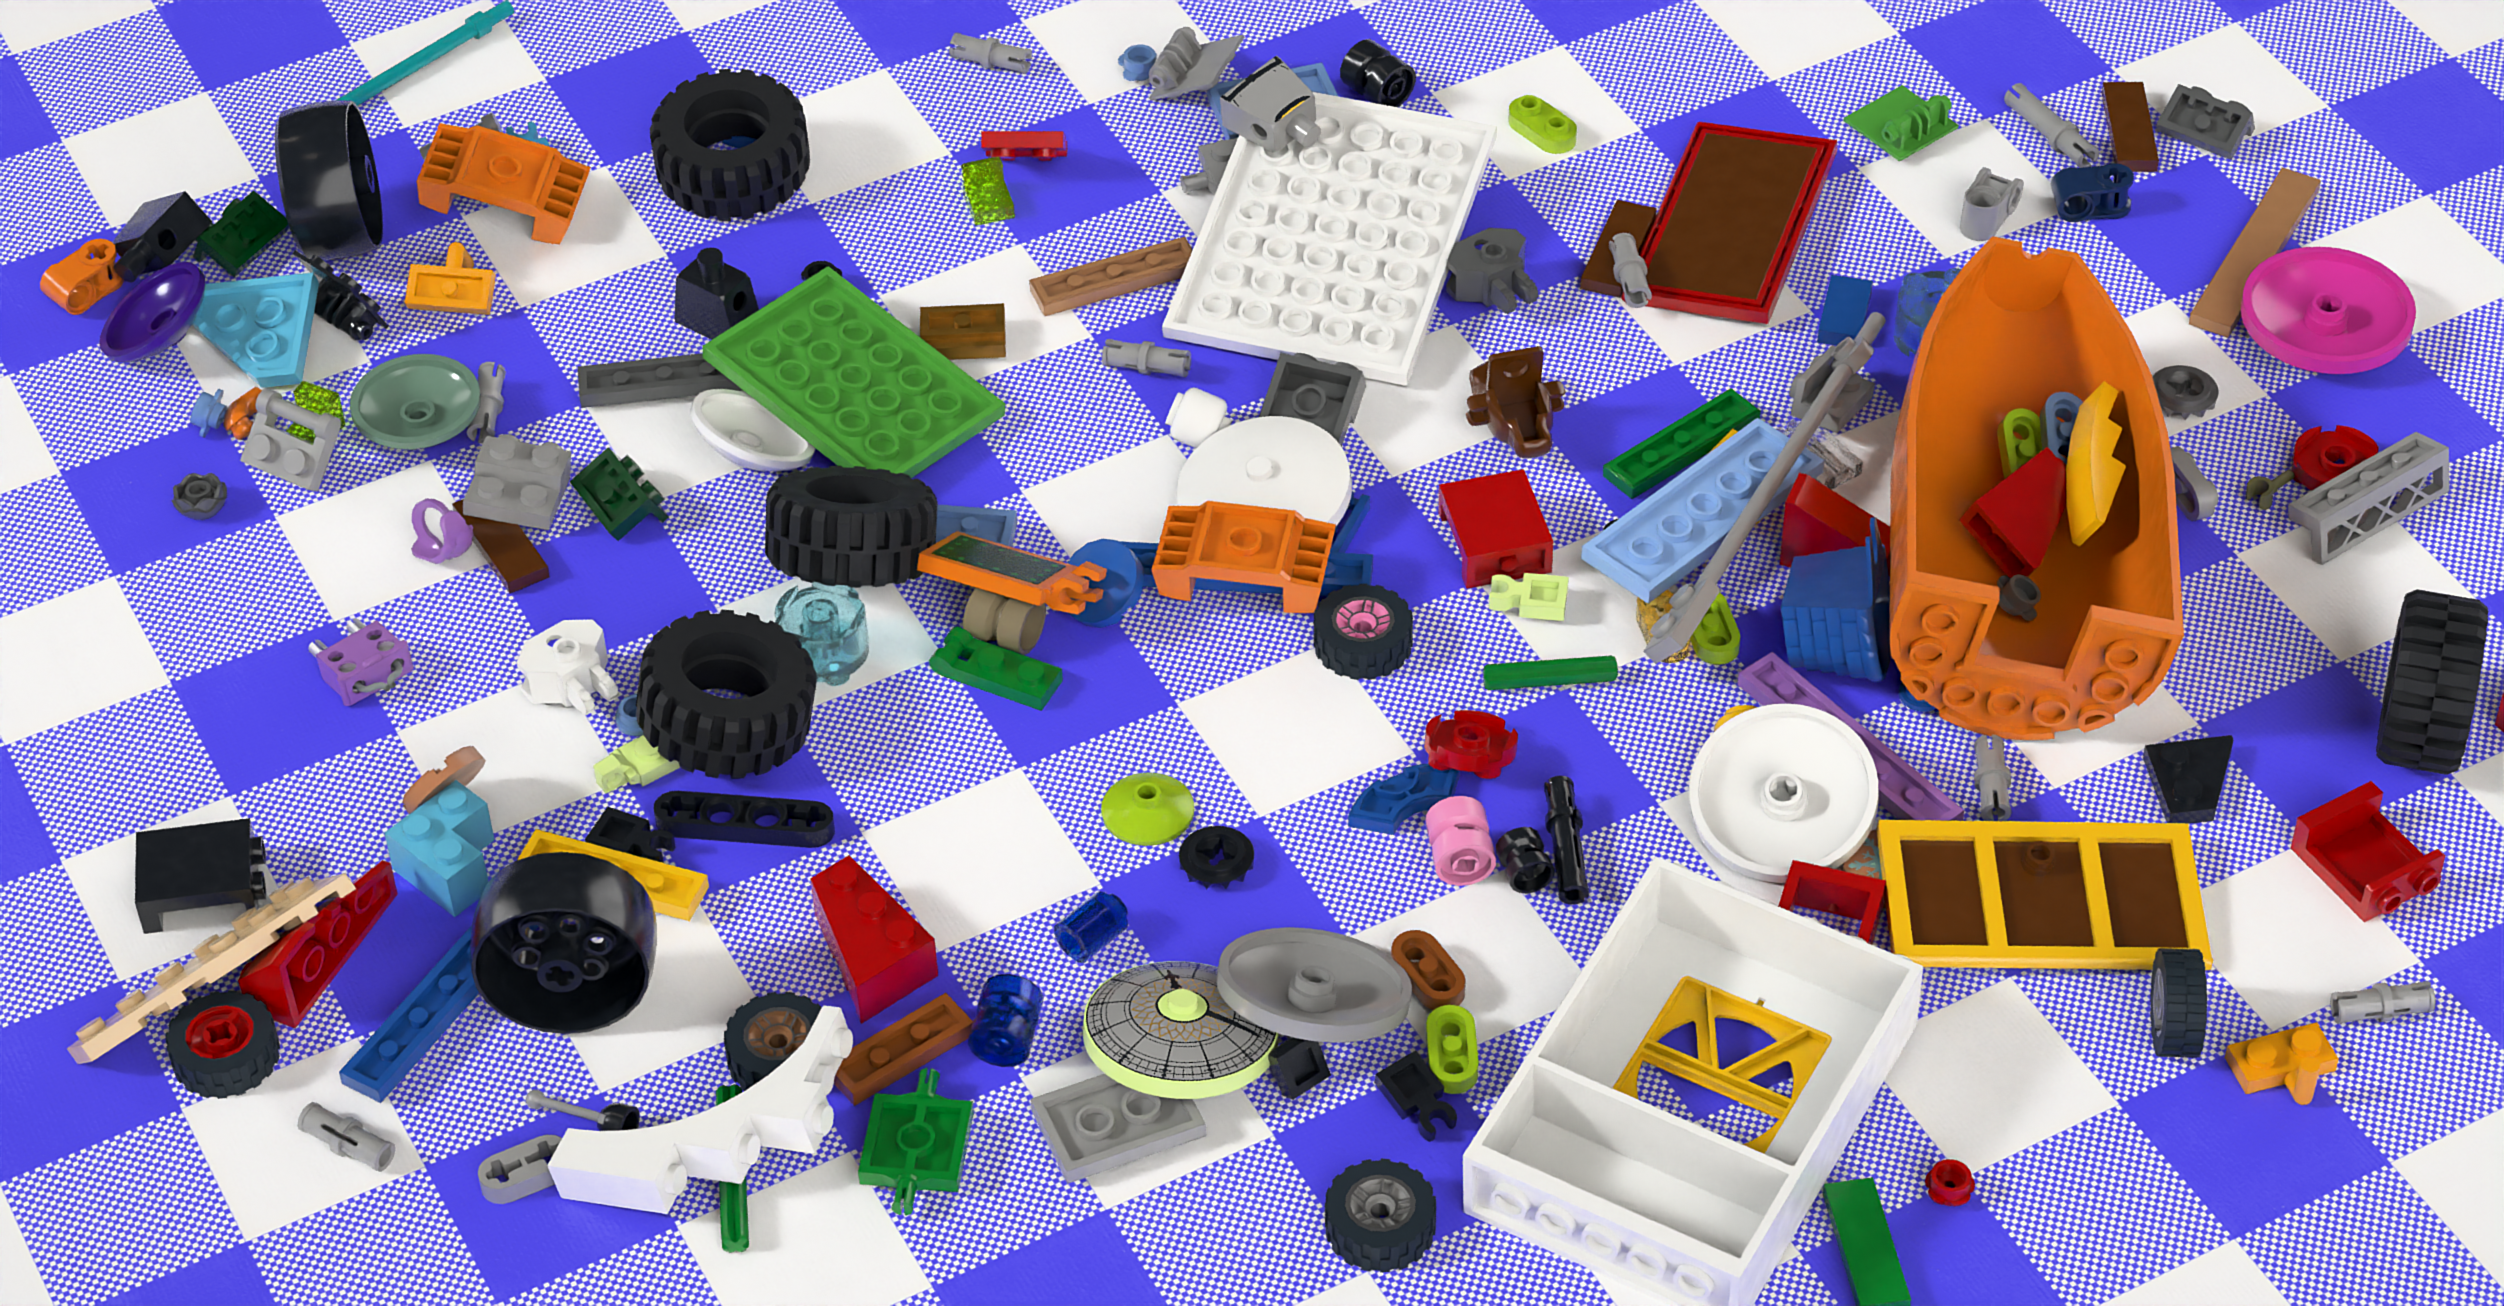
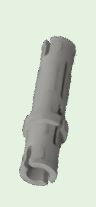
M2017 83L2012 86V89L2020 95V98H2017L2009 90L2004 96L2005 104L2015 110L2045 136L2052 149L2058 153H2065L2079 168L2092 166L2083 158V154H2086L2092 161H2097L2099 149L2079 134V129L2071 121L2062 120V118L2032 94L2025 85Z

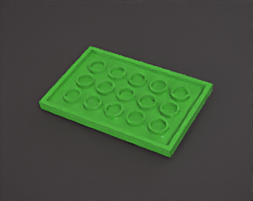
M829 266L703 345V359L837 466L846 468L861 466L874 470L879 468L890 470L891 473L895 474L903 473L913 478L1005 416L1006 404Z

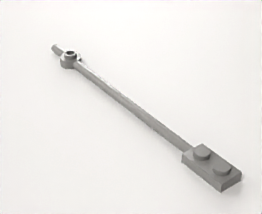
M1878 312L1871 313L1854 340L1851 337H1847L1834 348L1831 353L1834 357L1831 363V368L1834 370L1703 573L1693 587L1685 584L1671 597L1669 601L1672 605L1671 610L1652 626L1650 633L1653 637L1643 652L1655 664L1683 649L1721 590L1716 585L1849 378L1860 370L1873 355L1874 348L1871 344L1886 322L1882 314Z

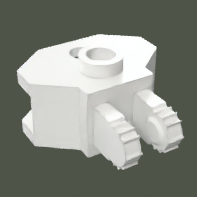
M593 619L563 620L527 640L517 660L518 669L526 676L521 687L522 693L532 703H562L566 708L574 705L583 715H588L595 711L596 706L591 694L596 691L609 702L618 698L619 691L616 683L605 671L608 656L603 629ZM559 639L554 643L553 647L548 645L551 640Z

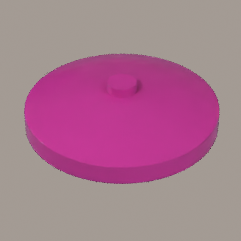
M2303 247L2278 253L2260 263L2251 272L2243 289L2241 317L2252 339L2275 358L2308 371L2326 374H2352L2380 367L2396 358L2405 349L2412 336L2416 319V306L2413 296L2404 281L2382 263L2360 253L2345 249Z

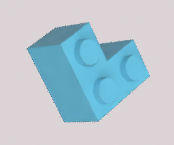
M455 780L384 832L393 870L454 917L477 901L489 882L483 853L480 851L495 840L487 803Z

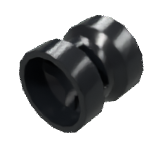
M1531 827L1515 828L1505 833L1498 840L1496 854L1501 864L1506 867V877L1514 891L1525 894L1536 892L1552 881L1555 869L1549 856L1544 853V844L1537 830Z

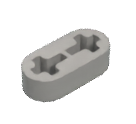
M548 1134L539 1136L486 1158L478 1169L482 1195L486 1200L494 1204H506L555 1185L548 1169V1164L542 1158L546 1156L552 1158L562 1138L557 1135ZM499 1175H504V1177L509 1180L500 1183V1181L495 1177Z

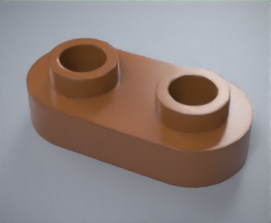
M1410 930L1399 934L1394 939L1391 946V957L1407 972L1412 984L1413 994L1425 1007L1434 1010L1444 1005L1459 1006L1465 998V975L1434 936L1425 931ZM1410 960H1420V961H1419V962H1412V961H1410Z

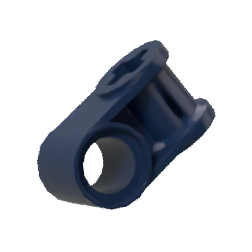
M2111 163L2094 167H2069L2060 170L2052 177L2050 184L2058 214L2067 222L2103 218L2118 219L2126 216L2131 210V199L2128 196V189L2133 184L2134 173L2125 165ZM2114 200L2118 203L2116 207H2114Z

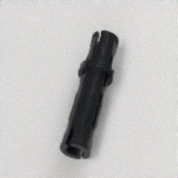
M1555 776L1548 779L1549 783L1545 782L1544 792L1548 806L1545 826L1552 837L1558 880V896L1560 901L1565 904H1579L1585 901L1584 897H1589L1582 842L1580 839V829L1583 826L1582 814L1575 804L1574 782L1572 779L1566 776Z

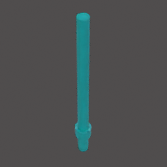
M505 0L484 13L481 11L476 12L466 18L465 24L337 100L353 101L359 106L473 37L480 39L490 33L492 26L514 14L512 4Z

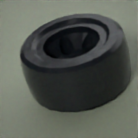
M332 100L305 104L281 112L275 126L276 167L286 218L300 252L308 259L316 255L323 260H336L362 255L380 248L383 238L380 187L370 139L357 105L353 101Z
M553 852L536 854L517 860L499 870L486 884L478 901L472 922L470 964L475 986L486 1003L503 1017L524 1027L542 1032L571 1034L590 1032L610 1026L626 1017L640 1004L649 986L657 948V922L652 900L642 884L626 870L597 857L579 853ZM575 919L579 923L567 924L564 923L563 920ZM538 925L543 930L533 931L530 930L529 926ZM601 937L604 940L601 943H595L590 939Z

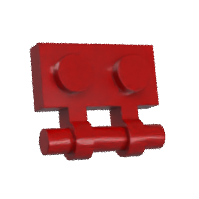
M981 131V148L986 151V157L1001 158L1002 161H1015L1016 157L1038 158L1039 161H1051L1052 158L1068 156V142L1063 131Z

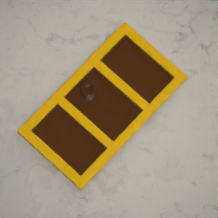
M1878 820L1876 833L1882 880H1886L1884 897L1891 953L1904 955L1923 967L2153 970L2155 954L2159 948L2199 949L2203 954L2205 970H2211L2213 958L2189 824Z

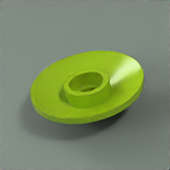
M1151 772L1137 773L1117 781L1105 793L1101 805L1102 820L1106 828L1115 837L1124 842L1140 846L1159 845L1177 838L1189 827L1194 816V801L1188 788L1171 776Z

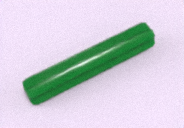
M1612 655L1487 664L1483 668V683L1487 690L1610 682L1616 680L1618 676L1617 661L1615 656Z

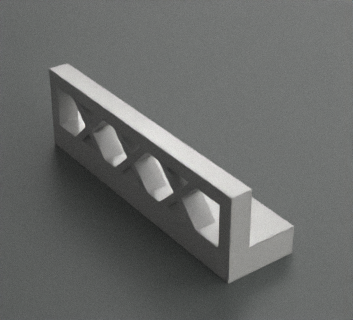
M2414 432L2289 503V519L2311 530L2312 560L2323 565L2448 493L2449 447L2418 432ZM2433 472V483L2420 490L2429 473ZM2405 488L2397 504L2389 508L2396 493ZM2373 506L2365 522L2356 527L2365 510ZM2341 524L2332 542L2328 543L2327 532Z

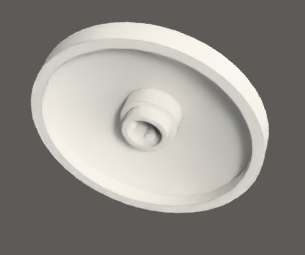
M1266 416L1237 422L1219 430L1203 441L1191 453L1181 469L1176 496L1178 506H1200L1206 501L1296 510L1304 518L1332 523L1337 526L1351 500L1352 477L1344 450L1327 431L1313 423L1297 418Z
M1798 704L1765 705L1750 709L1731 718L1721 725L1704 743L1695 759L1690 775L1689 801L1691 814L1700 838L1711 853L1723 864L1753 879L1785 883L1792 860L1836 869L1858 851L1871 832L1878 811L1879 790L1877 771L1873 758L1861 738L1848 725L1835 716L1813 707Z

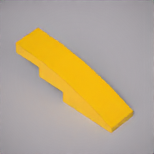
M2105 381L2080 405L2070 436L2066 466V505L2071 540L2078 547L2105 522L2126 465L2112 457L2122 427L2108 419L2119 391Z

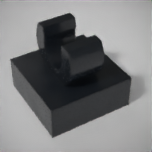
M1292 1037L1273 1049L1268 1055L1271 1074L1276 1078L1282 1095L1294 1100L1331 1076L1318 1041Z

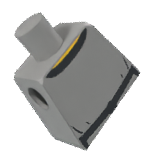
M1277 55L1220 97L1222 125L1271 152L1281 150L1294 139L1304 147H1310L1320 137L1321 128L1315 124L1316 107L1313 92Z

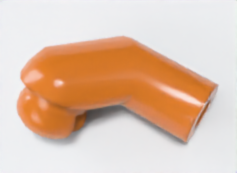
M258 387L252 388L232 402L227 408L223 423L224 428L227 432L231 431L238 440H242L250 434L253 421L249 417L257 412L256 399L262 391Z

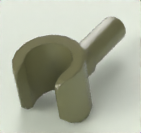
M2286 470L2273 480L2263 476L2253 477L2247 483L2246 499L2251 500L2253 496L2261 495L2259 498V508L2263 510L2269 509L2272 506L2273 494L2283 485L2294 479L2293 471Z

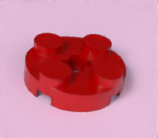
M2336 425L2335 431L2321 432L2322 426L2311 428L2304 432L2295 443L2291 469L2295 475L2293 480L2303 484L2312 491L2377 454L2379 447L2376 442L2362 431L2348 426ZM2340 459L2344 461V464H2336L2333 462Z
M1474 710L1454 711V719L1441 722L1442 714L1433 717L1426 725L1424 748L1429 754L1428 764L1434 769L1473 772L1480 778L1492 779L1499 777L1501 768L1509 765L1516 757L1518 733L1514 728L1511 733L1506 730L1505 720L1496 715Z

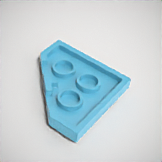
M312 272L205 284L204 298L192 325L261 388L302 384L319 281Z

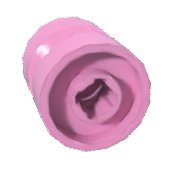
M1454 796L1443 799L1433 805L1426 814V828L1429 842L1432 846L1435 871L1440 880L1456 886L1472 885L1484 880L1496 867V856L1492 839L1489 835L1486 811L1482 803L1472 797Z

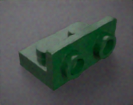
M253 190L242 201L239 198L234 199L223 211L222 218L215 224L211 223L195 240L198 243L193 258L200 263L209 256L235 278L289 230L287 218Z
M608 447L570 481L606 530L617 541L624 537L649 513L654 514L662 523L669 518L660 506V503L665 498L650 481L641 482L640 478L645 473L628 454L621 459Z

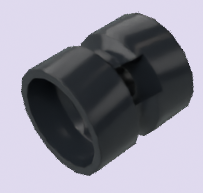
M1365 39L1356 43L1344 57L1340 68V78L1344 84L1357 93L1364 95L1371 103L1400 107L1410 96L1416 82V73L1410 65L1400 58L1391 55L1390 51L1371 39Z

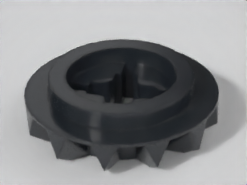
M1225 826L1201 828L1191 833L1183 841L1179 850L1180 869L1185 870L1189 882L1202 881L1206 890L1212 884L1219 883L1227 889L1230 881L1243 882L1246 872L1253 869L1254 848L1251 841L1236 829ZM1220 849H1223L1224 859L1220 860L1218 865H1211L1209 860H1213L1216 854H1219Z

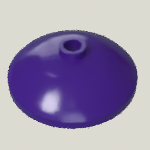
M180 262L160 269L139 283L121 300L107 319L100 335L99 344L101 351L112 361L134 362L159 354L169 347L178 344L193 324L205 294V276L203 272L193 263Z

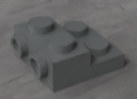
M1280 353L1259 417L1283 416L1313 423L1332 435L1342 447L1349 423L1354 424L1366 388L1363 371L1345 362H1336L1335 365L1321 362L1305 353H1296L1294 355Z

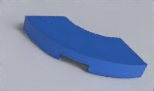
M1420 764L1403 768V773L1390 777L1383 782L1378 779L1365 789L1355 801L1348 815V827L1394 835L1400 824L1413 814L1429 810L1437 802L1454 797L1460 777V770H1438L1429 764Z

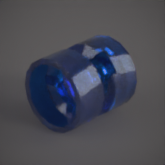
M999 974L988 978L983 984L977 1005V1014L974 1016L968 1038V1046L971 1052L980 1060L995 1066L1014 1067L1024 1063L1029 1058L1035 1036V1027L1038 1025L1044 996L1040 988L1032 981L1012 974Z

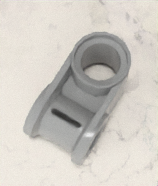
M1982 167L1975 181L1964 195L1960 221L1961 233L1975 241H1986L1995 236L2008 216L2017 208L2023 191V180L2015 178L2011 181L1991 174V169Z

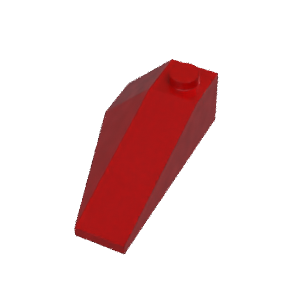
M383 860L352 882L356 888L354 891L343 898L339 896L328 899L317 907L319 914L305 923L284 931L276 942L259 952L253 961L248 962L244 966L238 982L241 993H248L253 995L257 1001L261 1000L266 1005L267 1011L271 1012L274 1021L296 1029L397 896L398 892L391 863Z

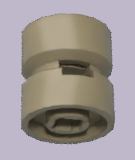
M975 587L965 608L963 629L967 630L974 638L985 642L997 640L998 646L1026 655L1035 647L1040 638L1046 618V605L1044 603L1041 606H1036Z

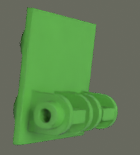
M1903 85L1843 119L1845 123L1899 162L1959 127L1958 124L1948 118L1952 103L1946 95H1934L1926 102Z

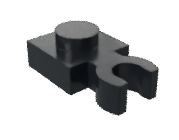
M611 807L605 809L585 838L587 843L664 863L662 852L656 849L663 848L673 852L676 848L674 835L669 831H651L649 820Z
M1416 1050L1376 1073L1375 1085L1402 1120L1412 1114L1417 1116L1419 1119L1418 1130L1425 1140L1431 1142L1435 1139L1436 1129L1430 1123V1120L1433 1118L1442 1119L1450 1129L1456 1126L1457 1114L1454 1108L1446 1102L1437 1100L1443 1096L1444 1086Z

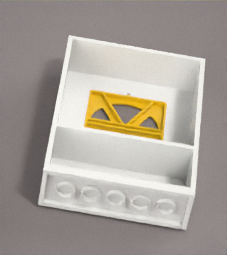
M1655 856L1464 1152L1463 1213L1671 1306H1753L1914 1031L1918 1019L1923 966L1913 962L1904 955L1890 953L1868 944L1860 937L1846 935L1824 926L1816 919L1800 916L1778 907L1770 900L1756 898L1734 889L1726 882L1712 880L1690 871L1682 864L1671 863ZM1715 1018H1729L1747 1022L1762 1029L1777 1042L1723 1070L1719 1069ZM1693 1021L1696 1025L1698 1059L1658 1043V1041L1675 1028ZM1644 1061L1779 1120L1756 1139L1740 1144L1640 1101L1637 1092V1079L1641 1065ZM1782 1062H1789L1793 1074L1791 1098L1748 1080Z

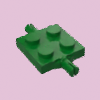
M924 1068L919 1072L916 1092L902 1095L879 1093L874 1095L858 1170L859 1184L896 1188L892 1211L898 1215H902L903 1206L905 1216L913 1212L917 1190L959 1192L974 1115L973 1101L953 1100L937 1095L936 1090L940 1073L932 1068L930 1069L929 1078L928 1068Z

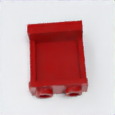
M1524 469L1439 484L1438 513L1442 521H1448L1461 553L1462 579L1466 589L1490 585L1493 575H1506L1516 580L1522 579L1524 573H1552L1553 539Z
M2372 781L2297 817L2290 848L2363 922L2380 914H2390L2401 903L2417 895L2424 896L2432 892L2441 881V872L2446 857L2439 849L2423 855L2379 812L2384 792Z

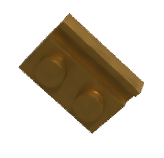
M1004 303L920 307V338L949 360L1006 357Z

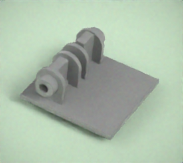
M1190 27L1177 29L1169 43L1160 53L1155 64L1149 70V82L1156 87L1149 99L1151 101L1165 97L1174 99L1186 92L1195 90L1204 92L1213 88L1219 82V76L1227 64L1234 59L1235 52L1245 37L1238 35L1200 45L1193 29Z

